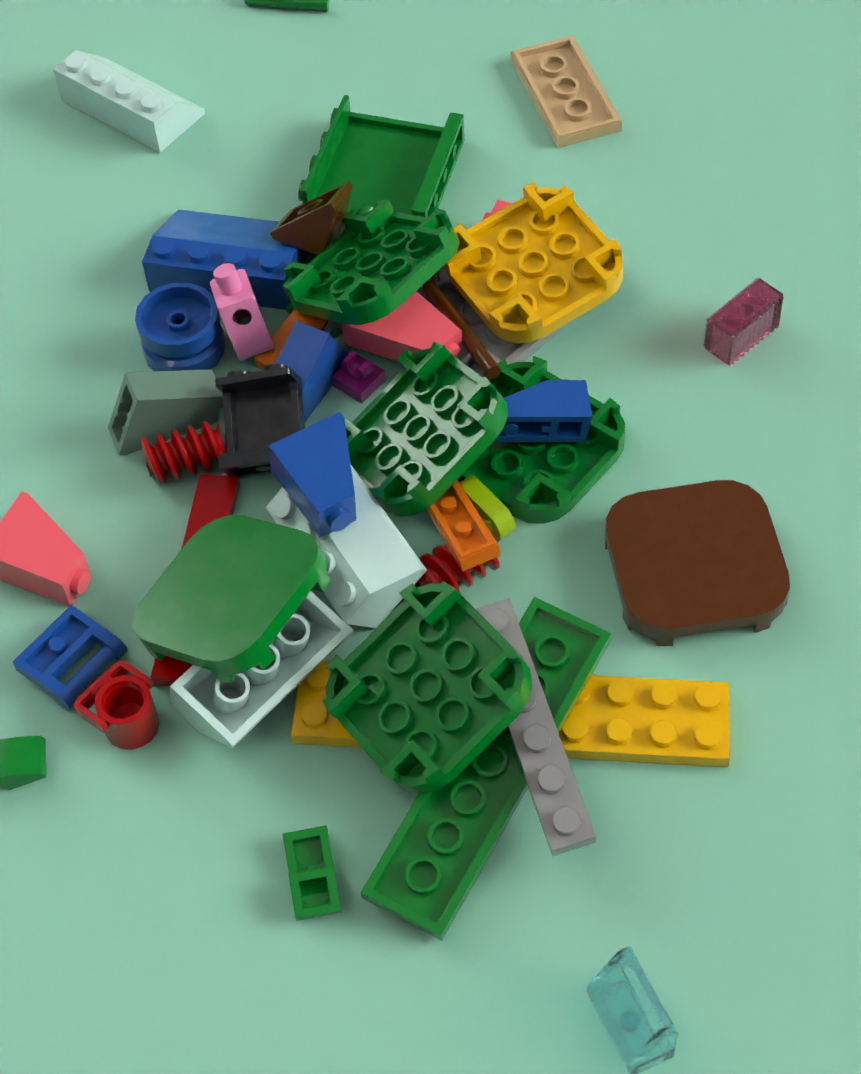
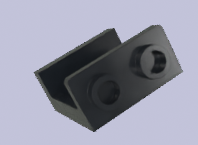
M270 364L265 366L264 370L256 372L235 370L229 372L227 377L215 379V387L223 394L226 453L218 454L219 470L227 476L245 478L271 474L268 445L305 428L302 379L295 371L284 364Z

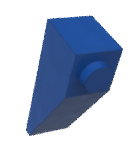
M546 380L504 398L508 404V417L504 429L494 442H586L592 420L586 380Z

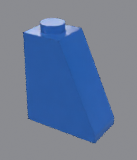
M296 320L275 364L287 365L301 377L305 423L333 386L332 375L342 367V360L349 354L329 333Z
M341 412L268 445L271 472L320 538L334 531H341L350 523L356 521L355 491L345 420Z

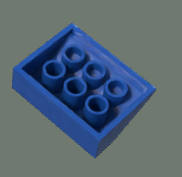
M178 209L152 235L142 260V265L149 292H152L157 287L171 283H191L205 288L213 295L210 282L212 279H215L213 275L214 270L222 264L231 263L235 266L236 270L245 269L260 307L286 310L290 300L282 287L287 280L283 270L291 261L305 264L308 252L272 238L270 232L279 223L278 221Z

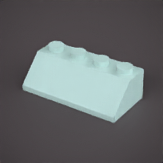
M75 50L53 68L62 101L159 153L205 114L204 108L105 57Z
M352 466L356 521L350 523L345 529L337 532L334 531L322 538L319 537L282 487L266 506L276 524L302 530L314 537L327 558V575L331 579L324 594L340 618L349 625L377 628L403 599L399 592L412 583L415 585L427 571L423 563Z
M310 591L268 647L276 659L265 670L258 664L244 673L234 675V683L220 682L212 671L192 665L170 686L169 704L199 733L233 748L353 633V629Z

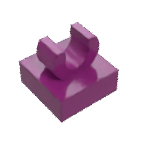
M354 351L342 360V367L332 375L333 386L361 404L386 381L384 369Z

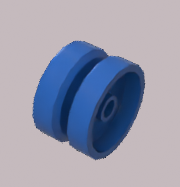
M191 283L167 284L157 287L144 296L137 306L135 323L146 362L153 371L209 370L214 368L224 355L225 338L220 324L219 310L214 296L205 288Z

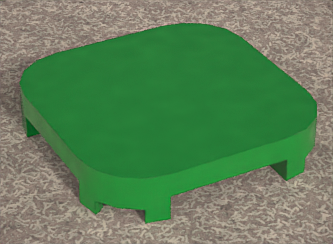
M378 200L377 206L371 211L356 215L354 210H351L341 217L347 230L309 264L291 261L283 270L287 280L282 287L293 308L300 313L348 325L371 323L389 315L414 294L458 251L460 241L446 211L437 208L428 217L395 212L389 200Z
M433 342L431 348H426L415 354L407 349L397 357L398 361L405 368L352 423L344 417L351 466L375 499L389 512L397 516L415 515L435 503L496 440L504 429L508 417V404L487 377L477 374L453 356L444 345Z
M533 356V362L507 364L505 359L497 364L501 369L500 374L489 381L505 398L546 380L561 379L547 371L546 360ZM589 396L592 420L586 442H493L457 480L461 482L470 475L475 476L508 508L513 517L525 522L544 524L559 520L575 507L612 467L624 450L625 422L620 414V405L611 398L603 404Z
M228 515L215 519L203 526L190 538L142 598L134 612L132 626L135 634L146 649L159 661H162L165 656H169L212 671L220 682L234 683V675L244 673L258 664L265 670L276 659L268 648L311 590L325 593L331 581L327 575V558L314 537L302 530L243 515Z
M444 581L442 584L431 583L416 587L412 583L403 589L399 594L405 600L344 660L335 655L326 667L330 671V675L326 685V698L323 699V702L328 712L343 725L381 769L380 772L406 791L420 794L437 791L454 780L518 717L528 703L532 689L531 671L523 657L454 587Z

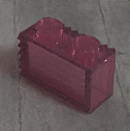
M761 278L755 279L706 319L707 324L705 325L707 328L704 334V348L725 364L734 365V361H739V357H744V353H749V349H754V345H759V341L764 340V336H769V332H774V328H779L784 298L783 293Z

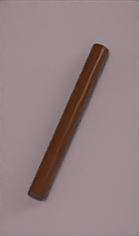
M429 280L425 282L422 287L424 293L443 315L462 330V344L489 379L496 378L501 372L500 367L435 281Z

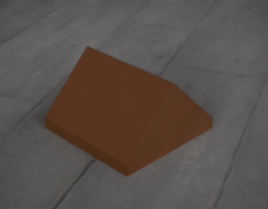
M348 181L291 209L273 228L270 235L276 241L319 255L341 233L344 223L341 217L347 212L353 185Z

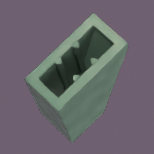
M212 369L126 372L108 425V430L118 454L128 455L142 450V437H145L150 445L153 446L155 445L157 433H161L167 441L171 439V431L173 429H176L181 436L186 434V428L189 425L194 430L201 429L202 422L207 421L209 425L214 424L220 408L223 407V394L215 387L216 377Z

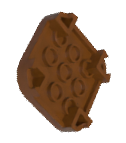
M715 480L649 490L625 496L611 507L606 517L605 550L608 549L623 606L622 618L628 630L634 628L641 635L657 640L656 646H673L674 637L753 625L754 631L757 633L769 629L771 622L783 612L784 607L787 605L790 590L789 572L768 507L762 496L749 485L734 480Z

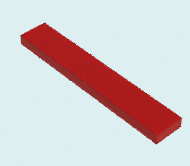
M199 474L182 548L206 524L215 519L234 514L240 487L238 476ZM165 656L162 661L155 658L150 678L154 685L171 686L192 664L169 656Z

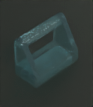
M625 947L619 950L587 985V994L628 1073L638 1074L674 1057L678 1032L633 949Z

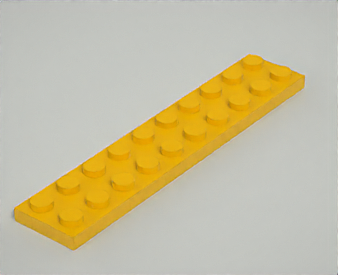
M322 662L298 685L291 732L293 744L361 747L343 725L328 712L323 702V699L326 698V685L330 675V671L326 667L330 662ZM591 675L559 732L567 758L728 767L730 761L729 682Z

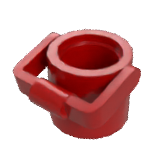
M125 661L115 663L109 670L97 678L74 702V707L80 717L105 733L111 744L120 749L132 750L143 747L152 741L158 732L160 724L150 692L154 682L147 675ZM93 704H95L98 715L89 710Z

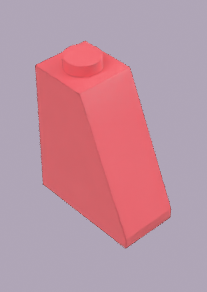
M417 291L397 309L379 320L362 325L342 323L344 341L349 346L399 362L397 357L407 349L415 354L426 348H431L433 342L444 345L456 358L460 356L462 351V330Z
M22 491L0 521V580L70 606L78 595L83 594L87 590L91 580V573L84 553L28 493Z

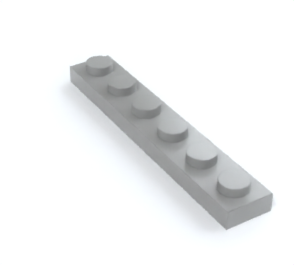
M510 598L476 608L523 657L531 671L532 689L528 703L507 728L551 855L556 856L596 843V835Z

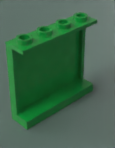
M344 95L339 107L334 108L332 111L331 125L328 132L324 131L321 136L320 150L317 156L313 155L311 158L308 177L300 183L298 190L299 201L305 203L350 181L353 185V190L346 214L351 210H354L356 214L364 203L375 208L378 200H389L395 212L421 217L431 215L439 208L465 141L464 114L450 112L445 126L439 127L351 112L349 96Z

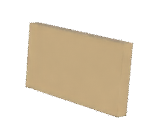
M574 36L510 52L511 63L557 148L622 131V121Z

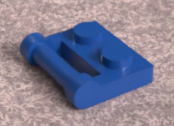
M70 605L13 661V665L16 671L52 696L61 707L70 710L74 706L77 696L114 659L120 660L128 652V649L117 636L73 605ZM95 643L102 647L65 685L59 681Z

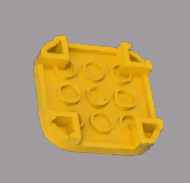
M536 182L522 187L523 198L467 230L461 223L454 227L460 244L458 251L445 264L447 274L452 284L488 328L502 340L513 343H531L544 338L608 300L618 291L623 281L622 249L616 239L610 241L575 203L574 192L564 185L559 190L551 187L537 188Z

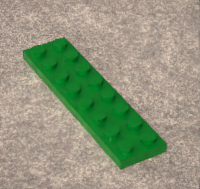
M534 597L522 616L519 625L559 733L611 641V633ZM507 727L450 783L437 791L424 794L418 793L360 893L363 899L441 941L443 940L528 789Z

